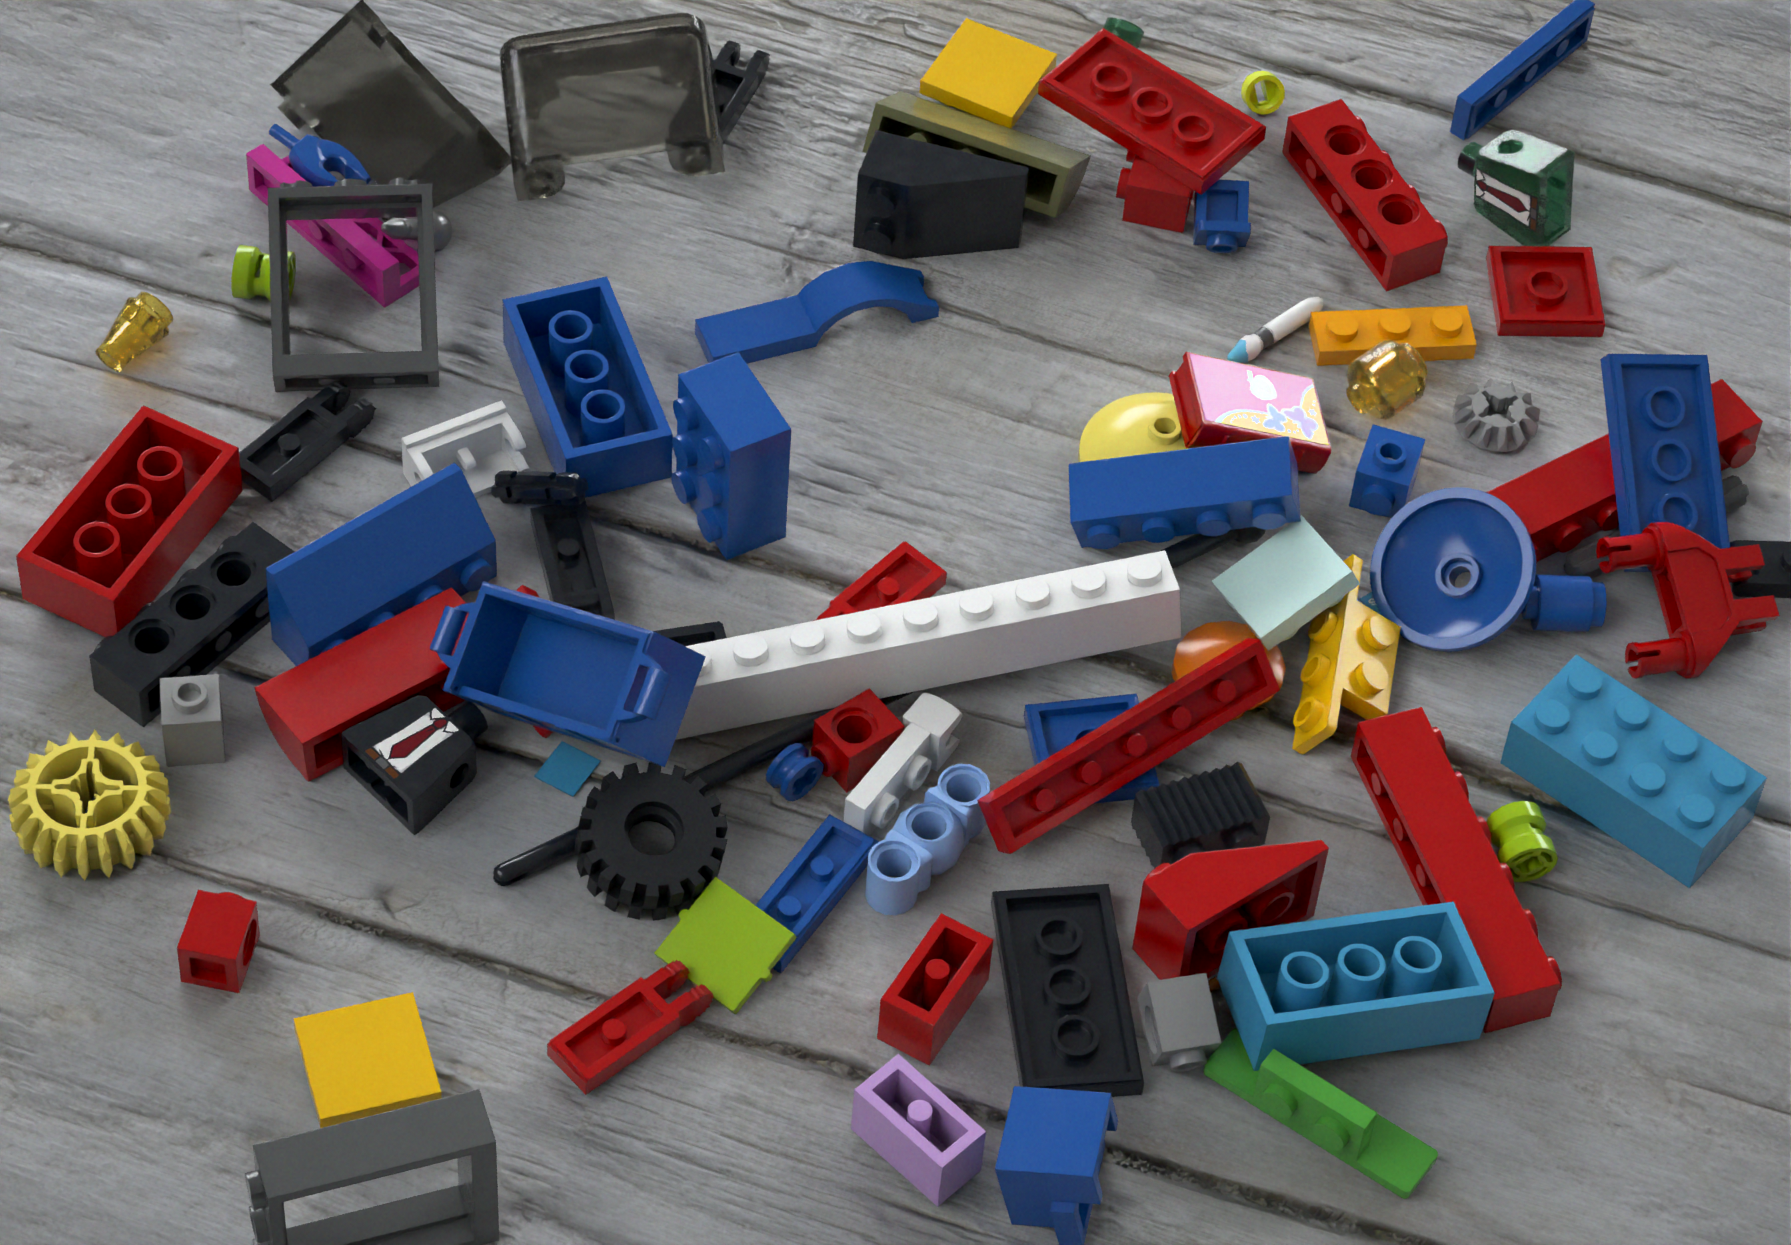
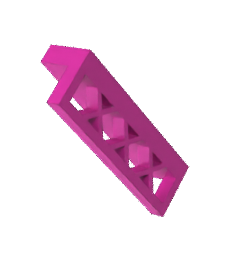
M264 144L246 153L249 190L267 206L268 188H280V184L283 182L291 184L296 183V180L306 181L293 170L289 162V155L280 159ZM378 218L287 220V223L384 308L419 286L418 252L409 247L404 240L392 239L381 230L383 222ZM399 263H404L411 270L400 276Z

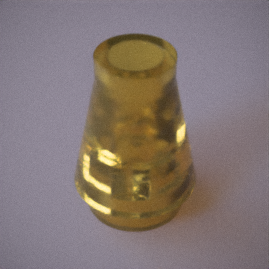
M140 292L135 298H127L104 341L96 349V355L108 368L121 372L128 363L169 335L168 327L174 320L172 313L164 303L150 293Z

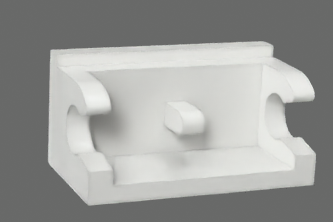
M502 400L401 438L403 474L411 487L455 462L462 469L475 498L491 492V487L495 484V475L499 471L511 470L517 471V473L529 471V466L523 455L519 452V450L526 448L525 441L507 413V408Z

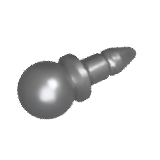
M433 210L434 247L436 252L448 245L452 238L453 228L449 218L444 213ZM417 217L392 218L382 224V232L390 238L404 240L409 247L418 249Z

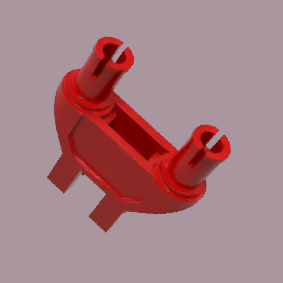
M1670 522L1650 523L1643 529L1641 534L1613 538L1602 537L1597 542V559L1609 557V561L1599 563V567L1604 573L1639 567H1647L1651 570L1667 627L1669 639L1641 643L1632 642L1626 646V664L1638 662V666H1632L1627 669L1634 679L1668 672H1676L1686 679L1697 678L1713 661L1730 636L1762 631L1767 627L1765 621L1775 620L1780 616L1774 595L1736 600L1733 598L1729 583L1748 580L1752 577L1751 570H1758L1765 566L1759 544L1720 549L1691 530Z

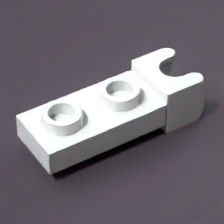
M922 693L903 715L904 731L846 797L844 822L868 836L876 827L880 829L885 828L894 817L899 806V800L908 789L917 790L925 781L930 768L938 771L955 751L960 739L950 734L959 724L962 713L947 701L933 694Z

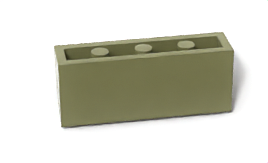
M902 91L876 102L862 151L867 153L874 133L878 130L1028 167L1029 174L1025 208L1054 218L1064 213L1070 206L1080 187L1091 155Z

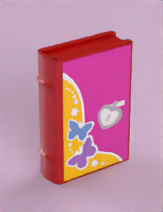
M1187 351L1182 356L1184 362L1179 369L1169 374L1186 448L1289 436L1296 457L1298 471L1316 474L1326 464L1331 454V445L1313 378Z

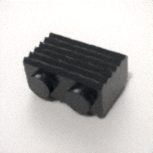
M1238 761L1232 766L1225 765L1222 769L1215 768L1211 772L1204 771L1201 775L1194 774L1189 779L1183 777L1180 781L1173 780L1168 785L1162 783L1157 788L1151 786L1147 791L1141 789L1135 794L1131 818L1132 829L1136 830L1137 838L1140 839L1141 846L1145 848L1146 856L1149 857L1150 863L1154 868L1163 863L1173 864L1190 853L1261 846L1265 844L1270 815L1243 764Z

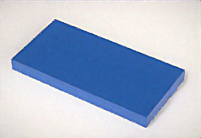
M1607 354L1600 361L1620 536L1641 534L1643 529L1650 523L1670 522L1691 530L1720 549L1730 548L1708 355ZM1647 567L1625 569L1624 572H1651V570Z

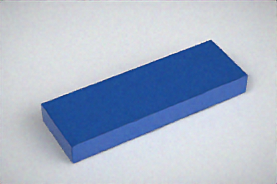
M831 814L828 815L755 905L793 932L797 937L772 969L779 973L784 971L868 865V854L879 841Z

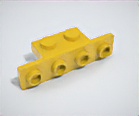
M1352 554L1343 562L1352 570L1360 583L1363 560ZM1359 585L1344 595L1338 604L1325 609L1314 617L1308 629L1310 643L1307 661L1303 666L1300 676L1303 682L1300 703L1293 718L1295 734L1292 749L1302 755L1335 733L1340 704L1366 720L1388 714L1401 627L1357 601Z

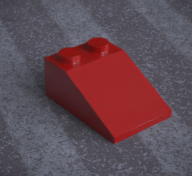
M1322 840L1198 852L1190 853L1173 864L1163 863L1157 866L1143 881L1132 949L1159 980L1206 973L1207 978L1212 977L1219 972L1230 931L1275 926L1283 922L1287 924L1304 922L1314 916L1329 847Z

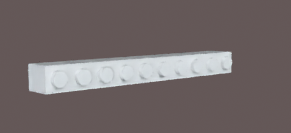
M1164 550L685 646L706 656L675 740L836 708L869 688L880 699L1181 638L1180 588Z

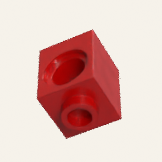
M869 688L814 720L811 756L817 757L824 764L822 774L825 777L832 776L847 793L858 785L904 731L905 726Z
M203 890L197 891L177 946L181 982L240 993L260 937L257 901L245 899L231 892H221L218 894Z

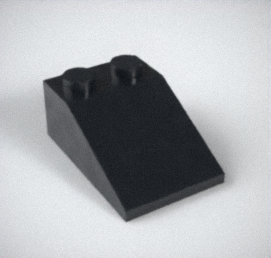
M876 130L857 177L853 247L900 259L1019 248L1022 238L1029 168Z

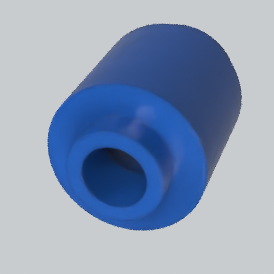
M1536 574L1532 593L1521 612L1522 618L1530 619L1533 630L1588 632L1590 627H1602L1604 624L1607 605L1606 588L1603 582H1592L1590 576Z

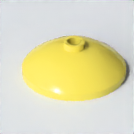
M1159 392L1133 394L1117 399L1101 408L1088 421L1083 430L1079 444L1078 461L1086 462L1189 449L1184 444L1173 394Z

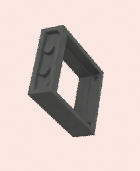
M403 177L389 181V185H367L363 180L343 179L335 182L334 186L312 187L310 182L296 180V183L291 184L283 182L280 184V188H268L272 372L275 392L318 391L328 387L334 381H341L348 386L349 390L439 387L432 183L421 184V181L418 179L404 180ZM417 217L422 351L291 355L287 220Z
M480 1089L253 1145L255 1171L245 1173L246 1186L251 1202L249 1214L255 1236L252 1239L253 1245H484L499 1241L496 1140ZM457 1159V1186L286 1228L285 1201Z

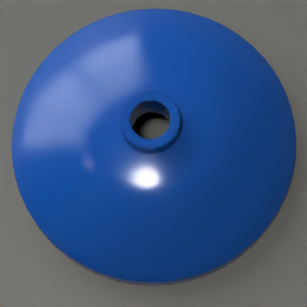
M1464 487L1435 490L1417 497L1401 508L1381 532L1374 547L1370 565L1371 590L1381 615L1401 627L1400 636L1419 647L1440 652H1458L1481 646L1508 629L1526 606L1532 593L1536 575V555L1533 541L1528 529L1519 516L1499 498L1481 490ZM1469 572L1471 574L1470 581L1466 586L1461 588L1455 587V580L1461 573Z

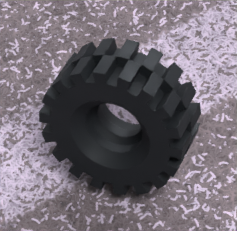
M637 762L624 765L621 779L612 771L603 777L600 790L594 786L588 794L586 805L582 808L575 840V854H579L577 869L580 877L589 875L587 889L594 897L602 891L607 893L604 906L616 912L618 906L622 903L630 906L627 917L640 920L642 909L652 910L654 921L666 919L668 908L673 906L678 916L681 910H689L692 898L697 900L714 877H718L728 840L725 838L728 828L726 815L718 817L721 802L716 794L708 798L704 797L707 783L697 776L691 784L684 781L687 769L674 765L670 775L661 773V766L650 762L647 772L639 773ZM652 821L660 823L673 833L674 846L668 853L653 856L644 854L630 844V829L639 822Z

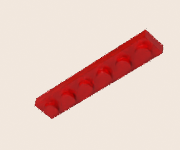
M1254 638L1243 640L978 799L977 801L998 851L1012 854L1280 691L1261 640Z

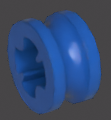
M795 743L782 750L774 758L767 770L766 781L773 788H780V794L787 801L793 802L805 796L816 785L822 775L824 764L815 756L809 757V750L802 743Z

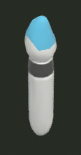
M1320 297L1307 298L1266 323L1253 334L1245 335L1236 343L1235 347L1228 354L1227 359L1239 363L1252 361L1260 354L1261 350L1271 346L1310 320L1311 312H1320L1324 305L1323 299Z

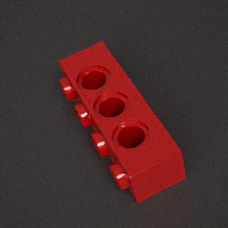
M1342 99L1288 116L1282 150L1283 155L1387 292L1440 273L1445 248L1448 245V236L1443 224L1439 220L1434 219L1420 201L1416 189L1412 185L1407 184L1395 169L1390 155L1385 150H1381L1368 134L1363 120L1359 116H1355Z

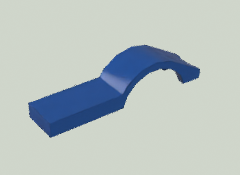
M874 261L854 262L822 273L805 285L798 295L695 319V335L708 363L739 352L746 364L816 347L822 335L840 319L859 310L872 307H893L907 314L911 323L939 317V306L936 300L928 299L923 289L924 276L921 270Z

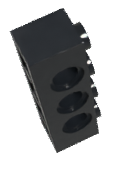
M254 522L236 536H230L225 539L212 556L196 569L193 568L186 571L179 578L176 585L157 601L147 603L140 609L135 619L114 636L104 638L97 645L94 652L89 655L94 691L139 725L145 727L161 713L160 678L207 675L270 622L265 568L295 551Z

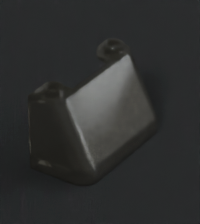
M360 0L270 84L284 99L277 108L298 130L307 123L321 139L338 143L356 156L370 175L371 181L367 185H389V181L403 177L404 180L418 179L421 181V184L432 183L433 208L498 176L514 161L473 113L460 103L429 72L363 0ZM394 217L381 218V219H382L384 222H387L388 220H390V219H392V218H394Z
M672 13L520 35L509 39L500 49V73L512 177L518 202L544 199L561 191L565 185V165L667 151L672 168L680 174L698 177L725 172L718 81L707 29L704 22L697 16L689 13Z

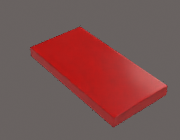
M1104 28L1039 81L1038 95L1200 195L1265 139V125Z

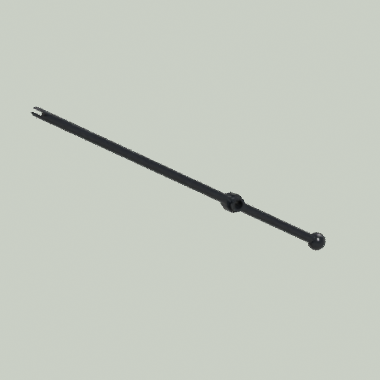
M1250 527L1229 530L1227 533L1219 536L1194 534L1160 551H1166L1171 567L1174 569L1233 540L1245 544L1257 542L1265 534L1266 530ZM914 692L880 698V700L887 706ZM834 708L816 713L686 775L684 781L691 784L698 776L707 783L706 791L773 760L782 750L792 744L802 743L805 745L813 741L814 720ZM578 827L498 864L493 871L494 882L500 886L511 885L574 855Z

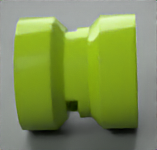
M239 245L237 248L231 277V290L234 298L250 300L259 295L266 296L271 302L269 254L262 253L258 247ZM288 251L289 302L292 297L296 275V255L292 251Z
M1530 801L1512 802L1501 806L1487 818L1486 822L1491 833L1492 844L1500 848L1497 858L1500 863L1505 862L1509 866L1514 882H1526L1540 878L1556 866L1558 856L1551 838L1543 834L1547 825L1539 805Z

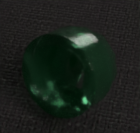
M1108 17L1103 26L1104 29L1137 49L1144 35V31L1140 27L1120 18Z

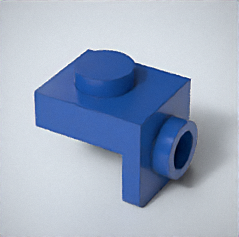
M1218 180L1202 195L1195 192L1193 245H1206V249L1214 253H1231L1237 251L1238 247H1246L1251 234V223L1248 222L1249 181Z

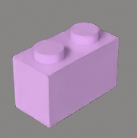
M899 1054L854 1089L851 1129L937 1207L981 1171L986 1131Z

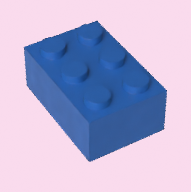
M739 352L678 374V399L673 401V410L677 420V436L672 439L673 450L676 456V472L671 475L672 485L678 499L683 504H690L697 515V522L703 537L709 543L714 541L726 560L785 538L791 446L790 426Z

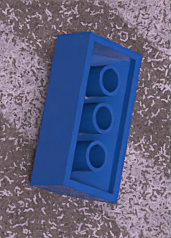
M454 462L265 568L272 640L293 664L298 666L451 587L461 597L468 592L480 590L483 581L489 582L492 578L496 577V540L462 469Z

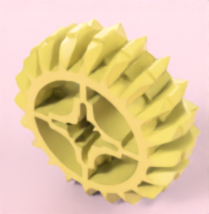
M95 729L89 740L78 741L74 734L70 732L67 744L59 746L48 740L45 756L29 753L26 763L27 769L16 770L15 788L10 789L8 797L10 812H12L9 815L12 831L18 837L19 845L25 854H34V860L38 862L40 868L54 863L55 870L61 878L72 868L78 869V873L84 881L91 870L101 869L110 878L113 865L118 863L132 870L135 862V853L151 856V851L154 847L153 840L163 839L166 830L165 821L169 820V814L171 813L170 798L167 797L169 795L168 780L164 777V773L160 772V765L156 761L155 756H145L144 749L141 748L139 741L125 746L124 740L119 733H116L108 741H102L101 736Z

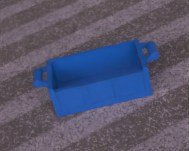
M484 581L476 602L461 604L454 608L445 606L429 648L437 652L440 659L450 668L443 691L496 714L662 767L666 766L706 656L654 631ZM467 614H469L468 617H467L466 623H465V625H464L463 631H462V633H461L460 639H459V641H458L457 647H456V649H455L454 655L452 656L453 650H454V648H455V645H456V642H457V640H458L459 634H460V632H461L462 626H463V624H464L465 618H466Z

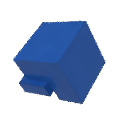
M1014 1086L995 1166V1172L1012 1225L1054 1228L1059 1245H1084L1093 1204L1101 1205L1103 1195L1099 1182V1173L1106 1145L1105 1134L1106 1131H1116L1118 1125L1111 1093Z

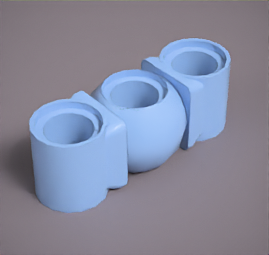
M956 764L945 769L938 779V785L929 788L925 792L924 803L914 804L901 812L893 828L887 833L885 840L878 842L872 847L868 854L865 897L868 904L875 911L884 915L894 916L906 913L917 901V894L927 890L930 886L931 875L942 874L953 867L963 849L968 845L970 838H974L982 832L986 825V820L977 800L989 793L990 781L980 768L971 764Z

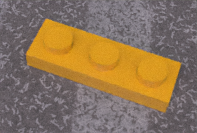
M1467 305L1311 312L1308 325L1317 366L1474 359L1477 346Z

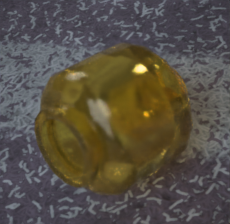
M1383 340L1348 365L1346 375L1349 385L1346 388L1348 400L1362 414L1369 413L1373 417L1383 420L1391 419L1424 395L1425 378L1428 374L1427 366L1419 352L1408 343L1400 344L1397 341Z

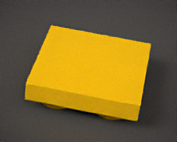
M966 18L920 80L919 93L940 101L947 106L955 107L1012 129L1038 93L1039 81L1056 67L1057 54Z
M413 992L293 1018L294 1030L320 1128L442 1098L440 1085Z

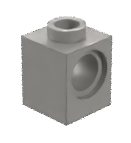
M219 674L160 678L161 724L167 767L225 763L224 724Z
M1201 973L1147 982L1137 998L1151 1065L1170 1064L1171 1071L1178 1072L1196 1069L1207 1064L1206 1058L1210 1057L1221 1044L1207 974Z

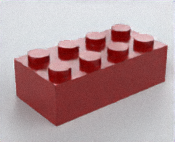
M143 405L16 555L23 599L101 636H114L135 619L143 606L155 600L243 491L239 448Z

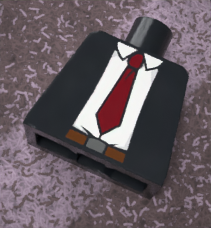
M417 695L341 733L343 768L413 835H416L473 781L477 774L476 745L473 740L487 731L488 724L481 710L472 702L468 701L446 715L427 696Z

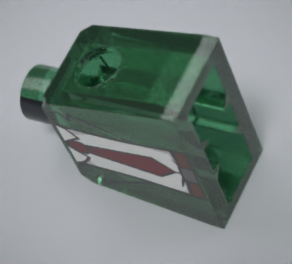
M1506 130L1484 147L1476 142H1470L1463 148L1458 158V168L1475 177L1474 207L1479 214L1523 246H1549L1571 230L1575 156L1573 151L1516 130Z

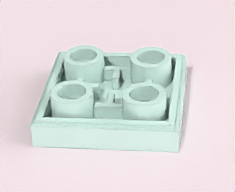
M1302 515L1300 516L1301 521L1291 522L1212 580L1220 595L1255 636L1261 640L1268 651L1280 642L1293 637L1299 628L1325 609L1338 604L1344 595L1360 584L1352 570Z

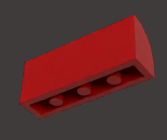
M452 587L254 687L259 706L274 738L288 759L308 782L343 764L341 733L346 729L417 695L427 696L443 712L465 701L443 691L450 668L440 659L437 652L429 649L445 606L454 608L461 604H466ZM467 614V616H466V618H465L464 624H463V626H462V629H461V632H460V634H459L458 640H457V642H456L455 648H454V650H453L452 656L454 655L455 649H456V647H457L458 641H459V639H460L461 633H462V631H463L464 625H465V623H466V620H467V617H468L469 614Z

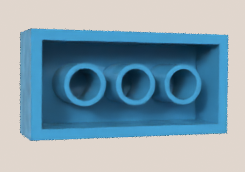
M1577 654L1511 721L1500 761L1502 765L1688 888L1693 886L1753 819L1767 777Z
M1454 902L1230 931L1217 976L1254 1071L1260 1069V1065L1273 1049L1300 1065L1480 1039L1495 994Z

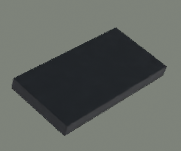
M1109 884L993 891L991 908L1020 1087L1111 1093L1112 1097L1142 1095L1144 1079Z

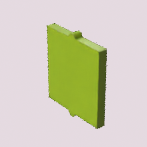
M715 876L690 909H683L679 912L681 920L654 954L666 964L676 960L681 961L689 969L690 973L687 979L698 986L701 984L705 985L713 993V999L736 1015L761 982H768L772 979L770 971L797 937L793 932Z

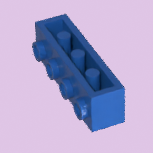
M1289 436L1069 464L1070 522L1081 548L1111 549L1118 546L1119 543L1142 540L1162 543L1170 541L1175 536L1192 534L1219 536L1227 533L1229 530L1250 527L1270 530L1279 528L1285 523L1301 521L1298 467Z

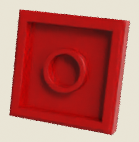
M1488 246L1486 262L1498 336H1603L1605 319L1592 247Z

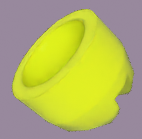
M1255 71L1247 75L1243 81L1241 96L1244 103L1253 112L1265 115L1276 111L1281 106L1285 97V90L1282 82L1274 74L1268 71ZM1258 82L1261 83L1265 98L1264 101L1258 102L1255 84Z

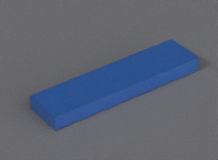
M1574 0L1457 96L1450 132L1463 141L1469 139L1584 44L1588 39L1595 3L1590 0Z

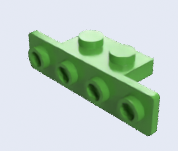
M1234 1028L1204 1066L1203 1072L1205 1076L1403 1199L1410 1197L1436 1163L1437 1150L1277 1050L1273 1049L1260 1065V1069L1254 1071L1237 1028Z

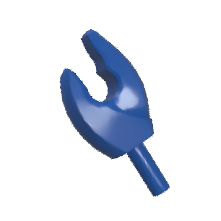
M274 124L270 128L269 135L291 150L289 162L293 170L307 182H310L313 187L334 186V183L338 180L330 173L331 171L341 173L345 179H359L365 181L367 185H371L370 175L354 154L340 144L319 139V137L309 134L299 140L278 124Z

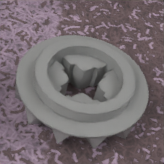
M1490 378L1484 386L1470 383L1463 395H1457L1453 409L1455 427L1462 437L1479 448L1495 452L1517 450L1531 442L1539 426L1540 409L1532 405L1531 393H1517L1513 382L1506 387H1500ZM1491 407L1496 412L1507 411L1506 418L1499 414L1487 415L1488 408Z

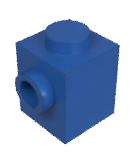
M1372 424L1355 473L1349 507L1367 511L1373 515L1392 518L1401 508L1408 504L1418 474L1425 439Z

